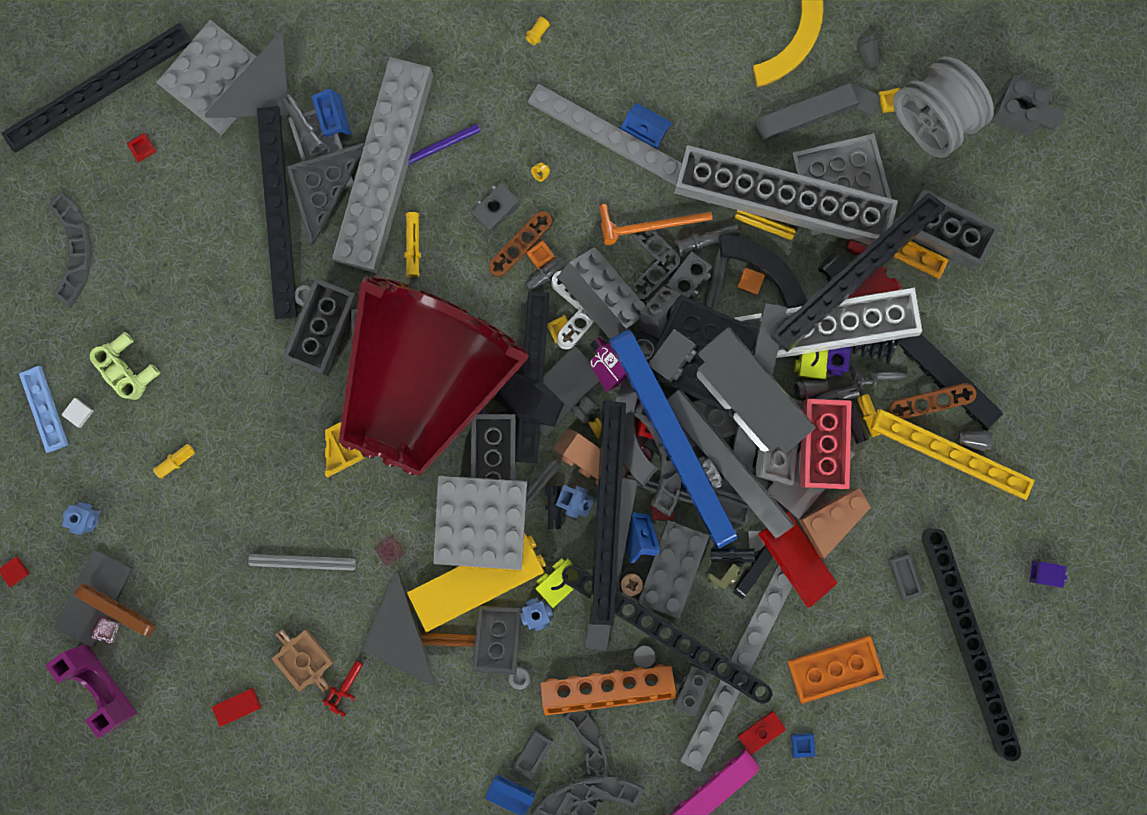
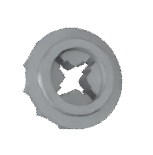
M704 456L699 458L698 461L711 486L716 489L721 487V476L709 458L706 459Z

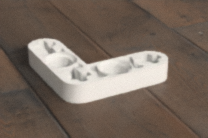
M558 271L552 277V288L578 309L557 336V343L561 348L571 349L595 321L580 303L572 297L569 291L566 292L567 288L563 284H557V276L561 273V271ZM583 319L586 322V327L582 329L576 327L575 320ZM572 330L574 334L571 336L570 341L563 342V335L565 337L568 336Z

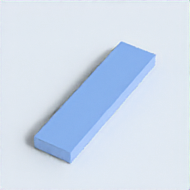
M37 366L19 373L46 453L68 446L69 444L42 367Z

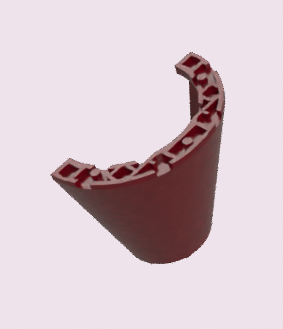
M377 276L372 278L365 277L360 285L338 443H341L348 450H358L364 456L371 459L375 456L381 457L384 464L390 467H400L407 474L421 476L526 362L529 355L523 347L515 345L516 341L497 327L480 317L477 319L473 315L466 314L467 310L422 289L418 292L414 288H409L408 284Z

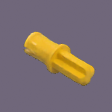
M865 394L858 397L857 401L864 416L863 420L866 421L871 437L880 435V433L870 429L876 415L870 396Z
M186 444L173 455L169 454L165 461L154 467V473L157 477L163 479L174 469L181 468L180 465L195 454V450L189 444Z

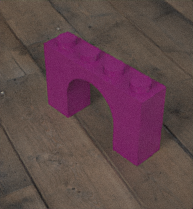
M88 645L63 651L45 665L58 684L67 680H75L85 686L92 694L98 710L84 721L97 738L122 727L138 714Z

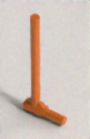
M602 204L599 206L602 220L601 228L606 245L614 244L619 235L712 220V212L710 211L616 227L610 221L607 205Z

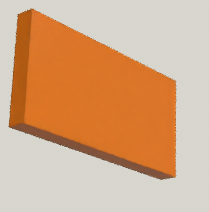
M870 635L787 661L801 704L884 678Z

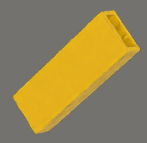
M524 533L521 570L458 566L407 592L425 631L428 632L544 573L543 567L546 566V563L541 554L537 556L534 550L537 545L532 535L527 536Z

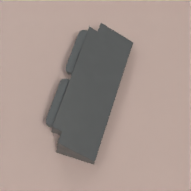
M729 326L698 353L704 361L698 368V379L725 409L732 408L736 412L734 420L760 450L772 452L778 446L786 454L816 428Z

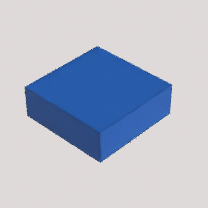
M813 733L791 734L793 758L815 757Z

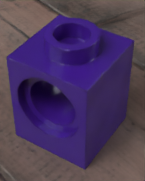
M851 346L828 350L826 368L828 375L841 376L842 373L848 372ZM833 355L840 358L841 363L839 366L832 363Z
M1032 561L1029 582L1064 588V583H1066L1068 577L1066 566Z

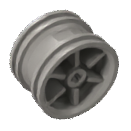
M944 56L926 68L923 73L922 82L911 81L907 83L904 88L897 91L893 99L894 110L899 122L915 138L924 151L940 158L947 157L962 145L964 133H977L992 120L994 115L992 98L978 75L960 60Z

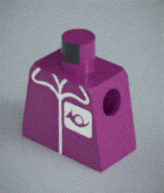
M598 337L590 344L597 353L590 361V366L606 392H609L620 386L627 379V375L611 344H605Z

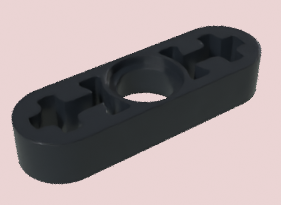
M766 546L761 549L755 558V562H752L754 564L752 568L745 572L733 590V593L741 599L748 594L773 558Z

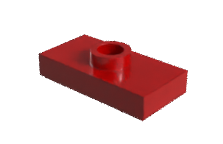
M772 710L737 736L749 754L752 755L786 731V728Z

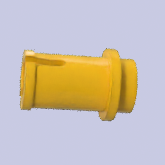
M539 17L532 29L526 32V40L532 45L540 43V38L550 26V23L545 18Z

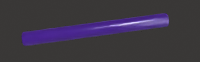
M478 124L411 154L408 165L480 132Z

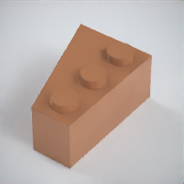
M567 428L553 449L563 455L561 459L570 466L575 464L580 467L578 472L589 479L590 476H593L597 479L595 484L598 485L600 448L579 433ZM623 466L622 477L628 472L625 466Z
M854 488L798 520L819 557L825 558L871 507L861 489Z

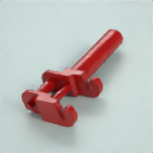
M355 661L341 685L340 691L336 690L337 687L335 686L333 688L329 687L330 693L326 699H322L324 706H330V711L341 714L340 716L342 717L346 716V713L337 709V704L342 696L349 697L352 701L355 700V697L347 692L362 668V662ZM334 694L338 695L335 703L330 702Z

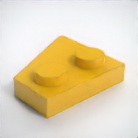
M341 422L325 430L326 477H330L365 459L362 452L355 449L348 450L341 443H338Z

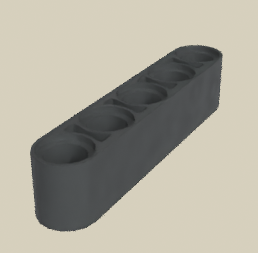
M847 84L757 119L755 124L762 142H766V139L771 137L775 139L789 132L797 131L850 111L860 103L852 84Z

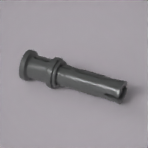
M287 95L290 104L285 97L281 102L299 129V137L308 146L309 154L315 156L322 153L327 147L326 143L320 140L316 127L309 124L294 96Z
M736 223L699 235L698 233H692L690 237L681 240L678 238L674 239V245L679 256L683 257L685 253L694 250L698 252L703 246L719 242L718 237L720 235L739 236V231H736L739 228Z

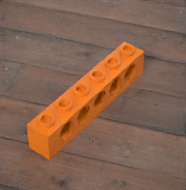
M659 664L649 669L637 667L632 669V671L626 672L614 670L610 674L592 673L588 677L570 676L565 680L552 678L541 682L542 704L545 716L676 699L672 666ZM648 680H655L657 684L648 686L646 682ZM631 682L635 684V687L627 689L624 685ZM606 685L613 687V690L610 692H605L602 689ZM584 688L592 690L587 695L580 693ZM562 691H568L570 693L565 698L559 696V694Z

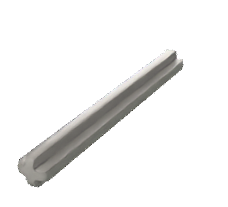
M251 554L248 559L250 566L330 570L356 569V559Z

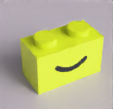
M828 350L800 354L799 360L795 359L793 371L797 372V378L825 380Z
M561 558L552 566L555 570L551 574L544 573L536 581L538 585L535 589L552 608L574 590L564 583L562 579L564 567L573 564L569 558L565 561ZM569 569L565 577L573 581L578 577V572L574 569Z

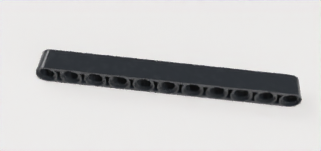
M832 253L818 267V271L820 273L823 272L827 276L826 279L830 282L849 264L837 253ZM922 334L894 339L896 346L899 345L904 350L903 353L912 362L915 361L927 376L930 375L940 389L961 383L971 384L975 388V400L961 406L972 420H977L982 425V429L988 431L1003 415L1002 411ZM963 388V392L960 394H955V390H952L951 393L954 397V402H957L956 397L963 396L967 399L972 391Z
M926 529L922 533V543L994 750L1005 760L1015 762L1021 757V747L947 535L940 529ZM932 533H936L938 538L934 544L930 541ZM942 553L945 560L940 565L937 558ZM950 574L952 582L947 586L945 577ZM957 595L959 603L953 606L952 599ZM965 616L966 624L961 627L960 619ZM973 638V646L968 648L967 641ZM980 659L981 666L975 669V661ZM987 680L988 687L982 690V683ZM992 702H995V703H996L995 709H994L993 711H990V710H989L990 704H991ZM1003 723V729L997 732V726ZM1010 745V751L1005 754V747Z
M569 564L565 566L562 571L564 583L591 599V592H587L584 589V585L586 582L592 581V575L577 565ZM569 569H574L578 572V577L573 581L565 577ZM616 590L615 615L754 701L765 704L771 700L772 690L763 680ZM627 604L634 606V611L631 615H624L622 613L623 607ZM645 616L653 618L652 624L648 627L641 625V620ZM663 628L671 629V635L668 638H661L660 632ZM684 639L689 640V648L681 650L679 648L680 642ZM707 651L709 653L708 659L704 662L699 661V654ZM721 663H727L728 665L724 673H718L717 671ZM746 675V682L738 685L736 683L738 676ZM762 686L765 687V693L762 696H756V689Z

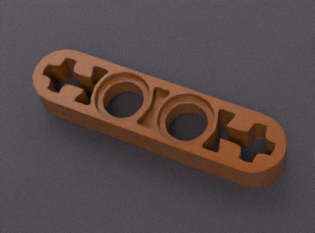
M541 211L536 213L490 261L489 269L492 275L495 277L506 275L550 229L552 219L547 212ZM546 217L547 225L544 226L542 224L538 228L540 233L537 234L535 229L530 226L533 224L536 227L539 224L538 218L544 219ZM525 232L533 233L534 239L531 242H524L522 240V235ZM517 247L519 255L514 258L508 256V249ZM504 254L511 263L508 265L506 261L502 265L504 270L502 272L500 270L495 272L494 264H500L504 260L501 257Z
M961 383L900 398L890 404V413L901 419H907L969 404L975 400L976 390L971 384ZM963 388L972 391L968 395L969 398L965 399L963 396L956 397L958 401L954 402L952 390H955V394L962 393ZM939 394H948L950 396L949 402L944 405L937 402ZM920 398L928 402L927 407L923 410L915 407V402ZM907 401H911V407L914 412L910 413L909 408L904 409L901 415L898 412H893L897 404H900L901 407H907Z
M80 583L74 592V595L80 600L144 636L150 637L156 628L154 623L87 584Z

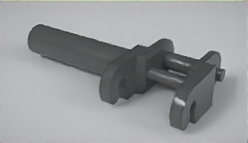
M871 364L867 365L868 374H861L855 365H850L849 371H852L851 377L853 382H857L859 387H863V384H870L871 387H875L877 380H904L906 378L905 371H875Z

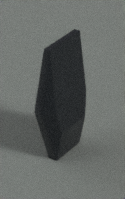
M516 373L503 385L495 397V400L523 421L555 427L564 403L542 381Z

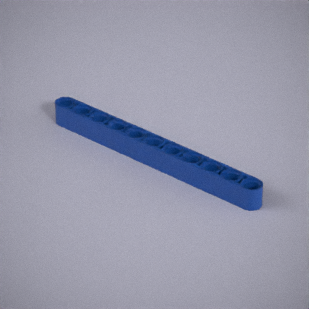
M627 329L609 339V342L714 544L720 549L735 541L738 537L634 335Z

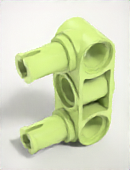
M123 332L113 342L94 348L90 353V360L119 396L136 400L142 396L147 388L146 385L157 377L160 372L152 364L137 376L133 375L130 368L127 369L128 366L119 356L120 352L133 343L134 340L129 334ZM106 353V360L102 362L101 357ZM133 385V392L129 395L128 387Z

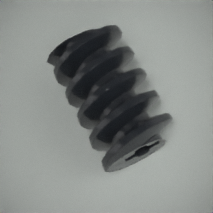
M888 340L851 347H853V354H856L860 349L862 357L869 352V359H873L875 354H877L879 362L883 357H886V364H889L895 352L896 342Z

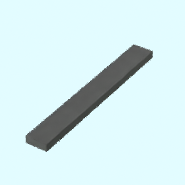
M764 303L753 355L772 375L779 345L771 339V334L784 323L787 307ZM737 424L732 450L751 472L757 445Z
M681 388L668 398L667 401L680 425L774 537L778 538L794 526L792 520Z
M622 477L616 590L618 589L637 486L636 479ZM589 624L585 647L606 651L611 625Z

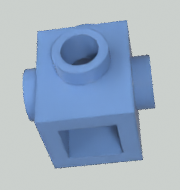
M564 485L556 506L566 509L565 514L577 518L578 515L587 518L595 498L587 495L588 490L576 486L575 489Z
M79 502L78 505H69L64 511L62 526L70 528L69 532L77 535H82L83 532H93L97 526L100 511L91 509L92 505Z
M538 597L526 601V605L522 608L523 612L520 613L523 625H528L529 630L535 628V631L548 627L547 623L551 621L550 616H553L550 604H546L544 599L538 600ZM535 611L540 614V618L534 619L532 617V613Z

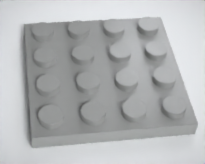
M209 20L156 83L220 135H223L237 117L206 118L205 113L257 56L213 21Z
M874 133L791 154L795 174L892 199ZM810 229L812 236L822 233Z
M439 475L433 564L521 570L527 481Z

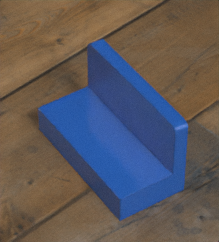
M327 89L312 96L323 136L329 137L340 132L346 135L352 134L341 96L332 89Z
M636 103L628 111L621 130L657 149L666 132L671 127L672 122Z
M631 513L625 546L629 563H634L641 554L657 555L660 552L650 514Z
M496 774L485 799L518 815H526L529 806L532 805L535 798V792Z

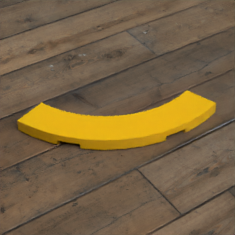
M800 0L801 19L793 40L777 56L752 67L757 87L778 81L793 71L806 58L821 28L823 0Z

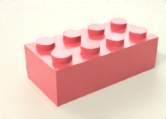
M806 399L802 401V411L816 428L801 440L800 487L849 489L852 401Z

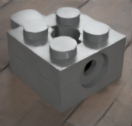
M1013 75L1003 86L990 122L1029 137L1038 130L1039 126L1048 130L1055 129L1063 122L1064 113L1048 105L1053 91Z

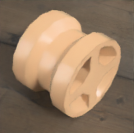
M634 573L624 575L621 580L623 592L629 596H635L641 592L643 587L641 578Z

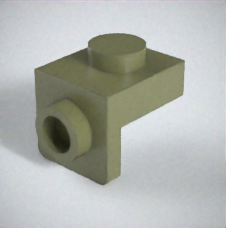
M730 563L719 579L707 572L705 574L709 578L707 582L717 590L719 587L725 590L729 584L733 585L740 576L738 573L740 568L734 563Z

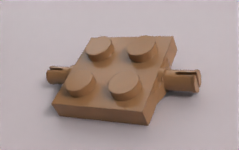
M283 629L277 633L276 636L284 645L280 652L271 659L297 691H302L307 685L314 682L322 692L330 687L322 675L334 661L308 629L292 639Z

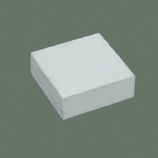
M74 398L62 413V416L78 428H81L94 410L78 398Z

